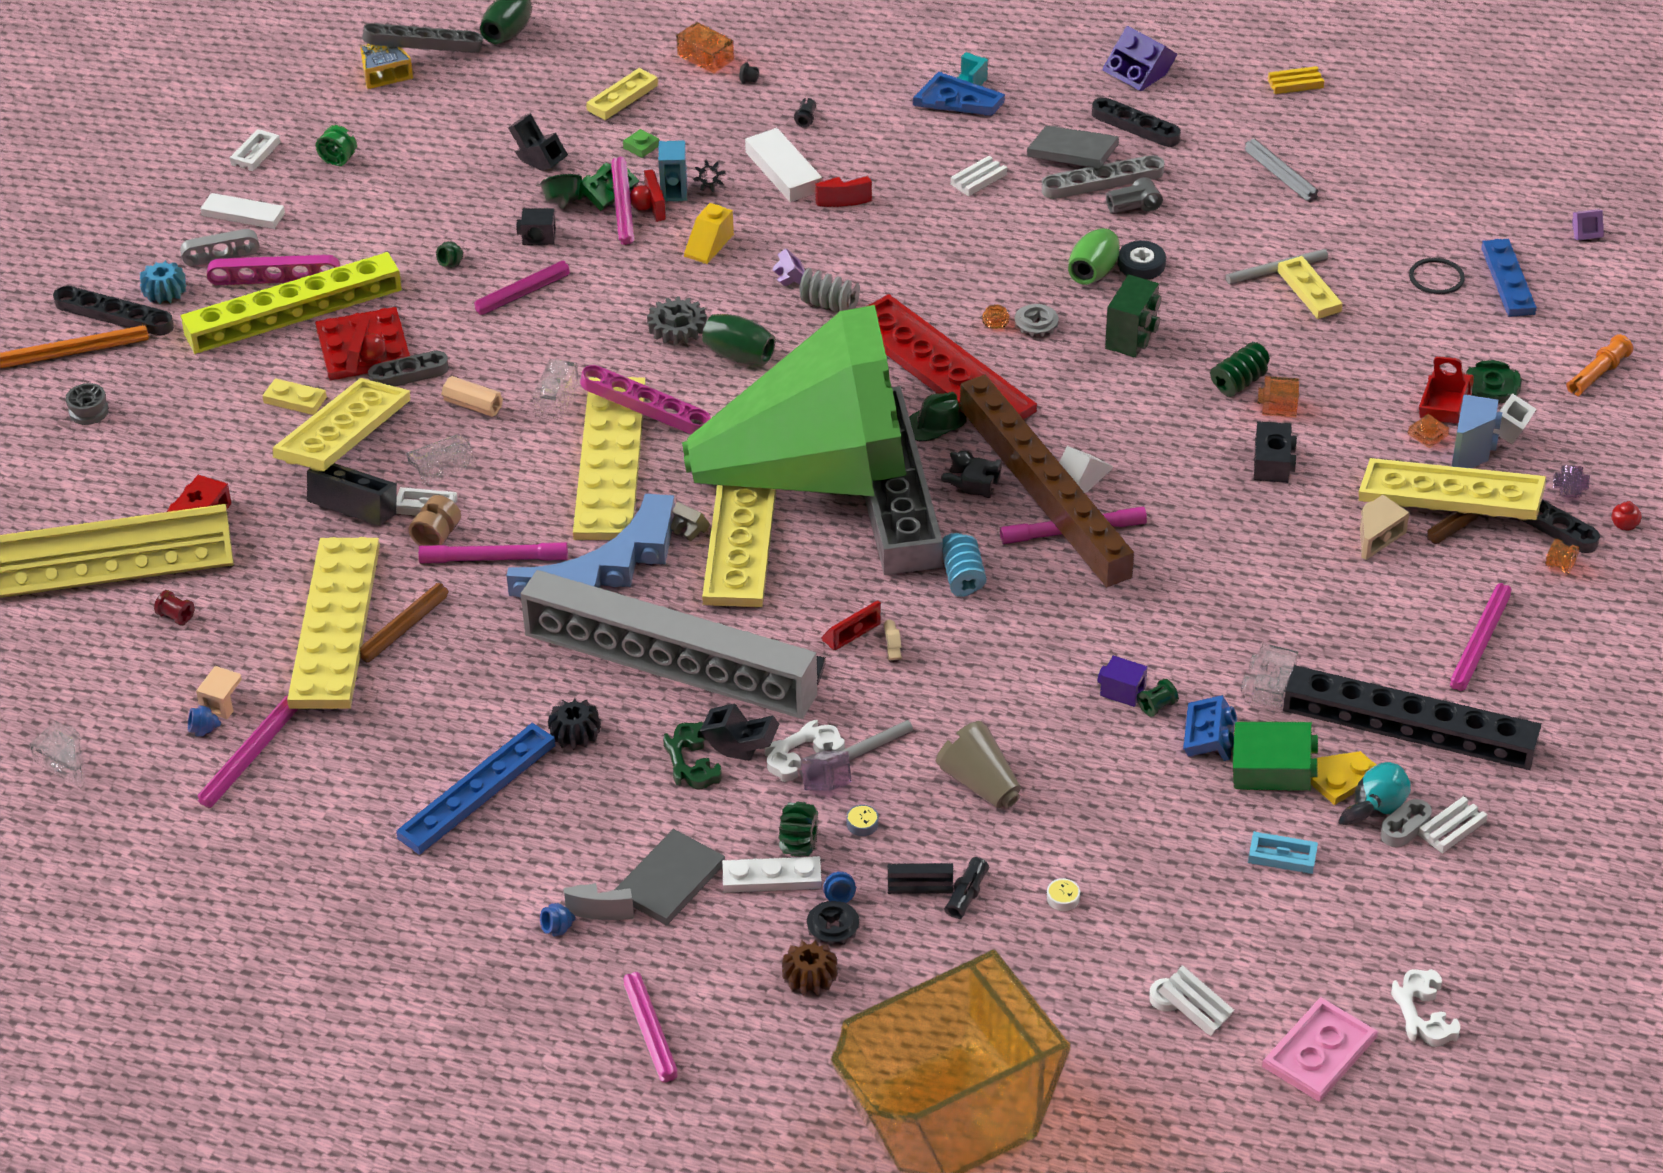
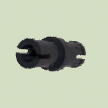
M973 857L969 861L963 876L957 878L954 884L955 891L944 908L947 915L962 919L971 900L977 898L980 892L979 885L990 868L984 859Z

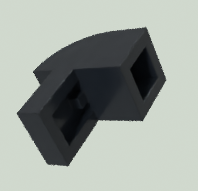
M531 113L522 116L508 127L519 146L515 153L527 165L538 170L552 168L568 156L558 135L552 133L543 136Z
M734 703L711 708L700 732L710 745L722 755L750 761L756 749H764L771 746L780 724L774 716L748 721Z

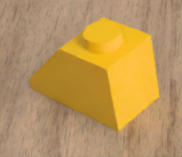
M709 203L696 217L684 257L708 264L734 235L733 210Z

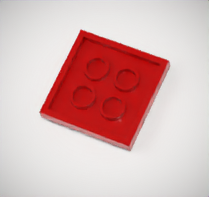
M397 307L382 308L375 311L315 321L329 381L368 374L370 367L375 364L410 356ZM360 315L370 316L368 333H375L384 340V354L376 360H367L361 356L357 372H348L346 369L348 349Z

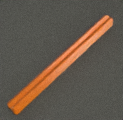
M142 325L1 352L0 368L146 341L149 335L147 327Z

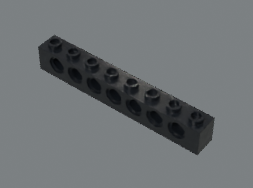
M1294 665L1285 689L1283 711L1529 771L1535 756L1542 725L1533 721Z

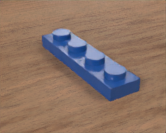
M1495 239L1482 241L1481 249L1508 317L1535 315L1537 307L1510 240Z

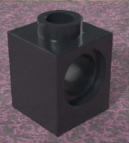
M554 208L522 209V217L517 219L516 222L517 235H522V245H555L556 219Z

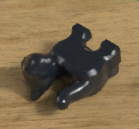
M968 450L951 452L952 465L949 469L951 473H943L941 481L950 483L967 494L991 498L994 492L992 484L997 485L1001 477L1002 460L988 461L983 458H975ZM952 473H961V476L959 477Z

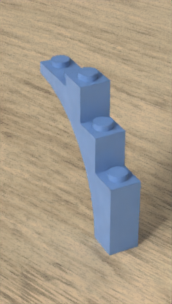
M645 494L639 511L624 530L600 548L581 557L538 567H508L506 577L509 596L521 598L520 593L536 570L555 574L597 588H601V585L631 587L636 562L666 564L672 536L671 524L674 518L672 513L675 507L674 495Z

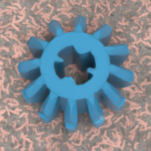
M167 260L163 263L155 262L153 266H145V271L140 273L141 292L144 297L148 298L149 302L157 300L160 305L163 300H167L171 303L172 298L180 299L181 293L186 292L185 273L182 268L178 267L177 263L168 264Z

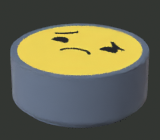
M868 805L852 807L846 816L848 830L857 836L873 834L879 825L878 812Z

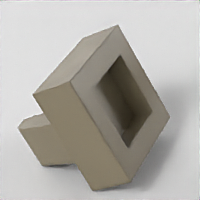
M677 502L672 510L674 518L671 529L678 535L682 528L687 527L684 533L687 540L692 541L700 532L705 533L710 525L701 512Z

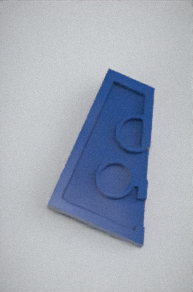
M939 71L913 97V106L991 116L1005 103V94Z

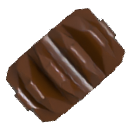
M816 939L812 944H806L801 940L799 947L790 945L788 954H784L782 958V978L784 983H789L791 992L801 988L803 996L807 994L808 990H813L818 996L820 987L830 990L832 981H836L838 976L837 957L835 953L831 952L828 944L819 946Z

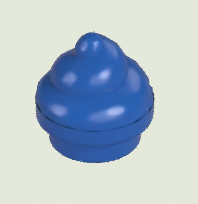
M199 705L198 708H191L189 711L188 732L195 733L196 736L203 737L221 725L217 715L213 714L211 709L206 706Z
M839 871L827 877L823 885V891L829 901L847 903L856 893V883L850 874Z
M552 903L548 907H544L540 913V925L543 932L546 934L552 933L553 936L564 935L576 919L575 915L567 907L559 903Z

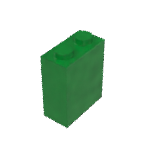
M1235 722L1233 751L1234 789L1311 790V777H1318V759L1312 758V754H1318V735H1312V722Z

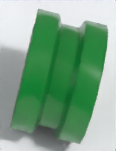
M331 125L317 139L315 144L316 151L324 162L335 166H343L356 152L357 141L354 135L350 136L347 133L348 130L339 125Z

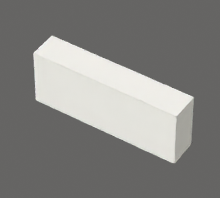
M778 128L745 139L747 155L789 202L815 194V183L822 182V177Z

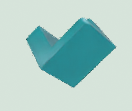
M965 52L961 56V74L957 78L981 86L988 79V59Z

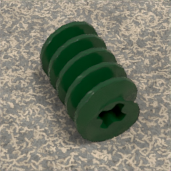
M1258 342L1248 343L1245 347L1239 349L1238 352L1233 353L1230 357L1224 359L1223 362L1210 369V377L1213 384L1225 396H1235L1244 387L1250 386L1259 377L1266 375L1268 372L1267 365L1270 362L1269 353Z

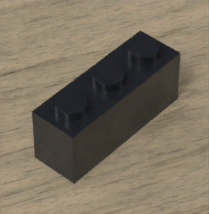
M336 463L332 464L325 471H314L311 468L307 470V502L319 505L323 509H331L343 513L347 517H355L367 521L371 525L381 526L396 515L397 483Z

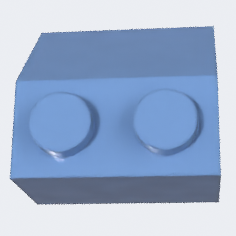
M1470 395L1463 396L1451 467H1476L1489 460L1490 450L1496 451L1499 434L1493 433L1494 429L1500 430L1503 413L1497 412L1499 400Z

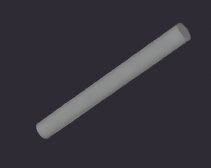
M1326 249L1229 273L1226 274V281L1230 285L1278 272V263L1303 256L1309 264L1328 259V252Z
M906 720L801 769L800 775L805 781L812 779L912 732L913 726L909 720Z

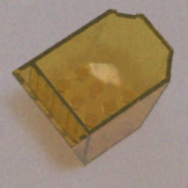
M993 949L844 1019L836 1049L831 1056V1065L862 1121L898 1171L906 1173H965L1037 1137L1071 1050V1044L999 953Z

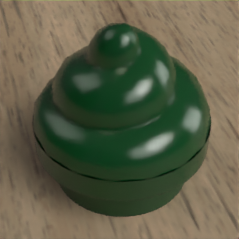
M452 241L442 243L436 250V259L444 267H457L464 255L461 247Z

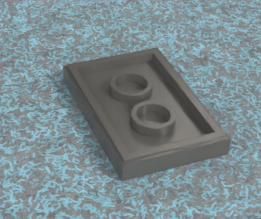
M1046 125L1028 146L1027 156L1101 168L1119 145V136Z
M672 829L614 890L631 888L633 908L667 926L723 867L725 856Z

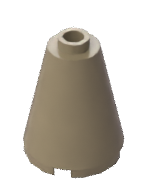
M979 720L964 726L956 732L960 737L953 744L948 740L937 754L936 763L941 770L996 808H1002L1003 806L1009 808L1013 806L1020 798L1021 786L990 729Z

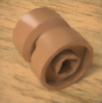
M433 495L411 522L408 528L409 535L419 546L443 545L449 534L460 522L461 511L449 498Z

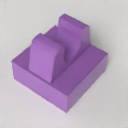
M1603 210L1573 212L1572 226L1576 240L1604 237Z
M786 248L778 254L780 261L774 265L773 271L780 276L777 280L782 285L787 286L795 281L800 285L805 270L800 259Z

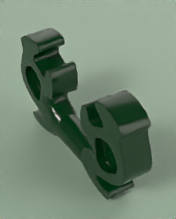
M702 721L699 723L679 724L674 731L673 739L669 737L668 733L664 734L663 745L670 755L673 765V779L677 786L682 785V779L689 786L698 790L721 782L722 771L719 763L710 769V759L701 758L696 760L695 766L689 767L685 764L682 749L684 747H688L691 751L704 748V739L706 740V738L700 732L704 723Z

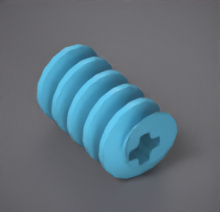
M951 533L944 536L942 539L943 560L951 592L955 596L964 597L981 589L986 584L987 577L984 572L977 540L973 536L959 533Z

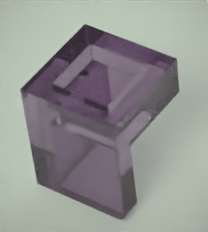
M821 751L801 759L804 790L831 791L852 781L848 751Z

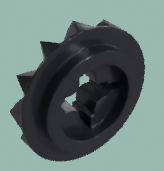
M841 901L822 902L813 907L807 916L809 935L815 936L818 943L826 941L832 946L834 942L840 941L845 945L848 938H855L856 931L859 928V915L847 903ZM839 920V927L832 926L827 929V922L833 924Z

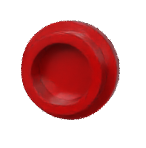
M1627 501L1614 507L1611 519L1617 528L1629 531L1641 523L1642 514L1633 502Z

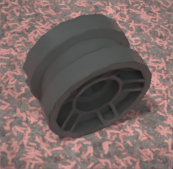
M83 383L73 387L66 394L65 400L69 408V416L75 423L91 425L100 422L107 416L109 407L106 401V394L104 389L98 384Z

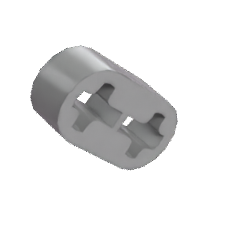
M1419 799L1409 800L1382 822L1380 835L1382 841L1390 847L1406 845L1419 834V828L1430 821L1431 806Z

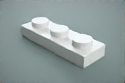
M820 856L723 860L724 893L821 889Z

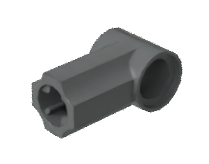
M1143 177L1135 181L1130 187L1107 192L1106 202L1111 214L1136 208H1142L1143 211L1148 212L1157 210L1163 202V197L1154 182L1148 177Z

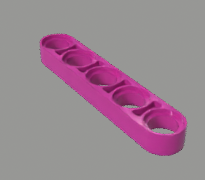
M332 255L214 259L208 264L207 279L213 285L287 283L323 272L320 268L323 265H331L334 268L340 267V262ZM296 266H304L307 268L308 271L305 273H298L293 268ZM269 267H276L281 272L278 274H271L266 269ZM242 268H249L254 273L251 275H244L239 270ZM215 269H222L227 274L224 276H217L212 271Z
M588 365L583 368L580 385L586 391L688 434H693L702 426L694 424L691 420H699L705 424L711 419L709 413L701 408L603 367ZM587 377H597L600 381H592ZM620 387L625 389L626 391L619 392L614 390L613 388ZM639 398H646L652 402L645 403L640 401ZM664 409H673L678 413H668Z

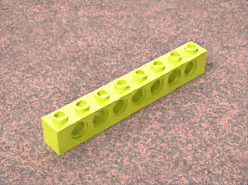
M388 252L182 314L181 320L184 335L194 354L402 291L400 272Z

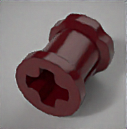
M164 590L155 601L154 611L157 615H166L174 619L176 624L184 626L193 617L195 607L194 602L188 599L183 601L175 597L173 592Z

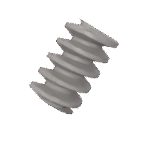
M811 268L805 270L799 287L800 298L803 302H811L815 306L821 305L825 309L831 308L835 312L850 310L856 307L860 295L859 283L852 289L851 280L847 279L842 286L841 277L837 276L832 283L831 274H826L822 280L823 274L821 271H817L813 276Z

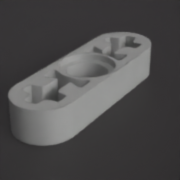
M241 229L186 240L182 243L180 252L183 262L188 266L209 263L214 259L236 258L255 254L259 250L260 244L257 234L253 230ZM249 240V244L244 245V241ZM232 242H235L234 248H232ZM217 244L227 245L223 251L217 252L213 250V247ZM204 248H208V253H205ZM196 250V254L191 255L190 251Z

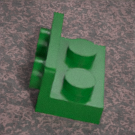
M608 162L603 164L592 177L587 175L580 182L578 199L580 200L586 196L600 211L615 202L612 165ZM627 168L629 190L631 191L638 185L639 179Z

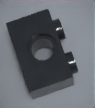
M1257 421L1253 480L1289 482V473L1295 472L1296 455H1291V453H1296L1297 436L1291 435V423Z

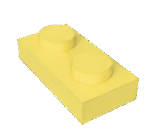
M276 378L263 394V402L265 404L311 415L318 411L327 398L326 390Z

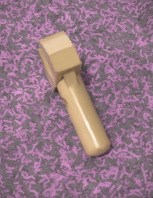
M886 620L884 622V630L887 640L888 661L901 660L899 629H896V624L893 620Z

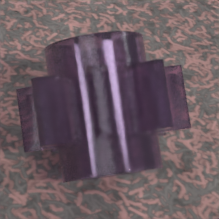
M1564 465L1561 466V473L1555 472L1553 488H1560L1559 496L1578 498L1582 497V490L1587 491L1589 489L1590 475L1583 474L1584 467Z

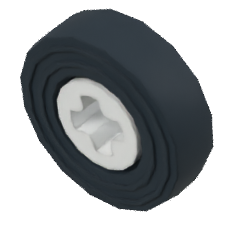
M1131 241L1119 250L1117 264L1125 276L1132 275L1146 280L1160 276L1165 270L1166 254L1162 247L1151 241Z

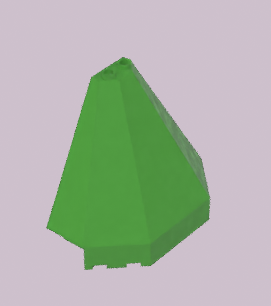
M875 305L840 311L691 434L687 441L682 442L686 473L692 472L694 483L875 496L872 481L906 476L901 433Z

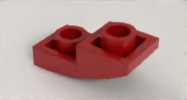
M868 176L843 182L840 177L815 183L816 205L820 207H845L872 202V181Z

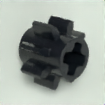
M705 160L704 167H695L699 172V176L693 178L695 182H702L700 186L701 191H704L706 187H710V190L715 193V186L718 184L720 186L725 185L721 181V176H725L726 172L717 170L720 166L719 162L711 166ZM708 170H711L713 174H716V176L712 178L713 182L709 183L707 179L703 178L707 176Z

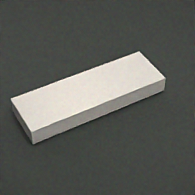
M214 193L209 195L200 208L201 215L205 217L271 229L276 228L285 214L284 206Z

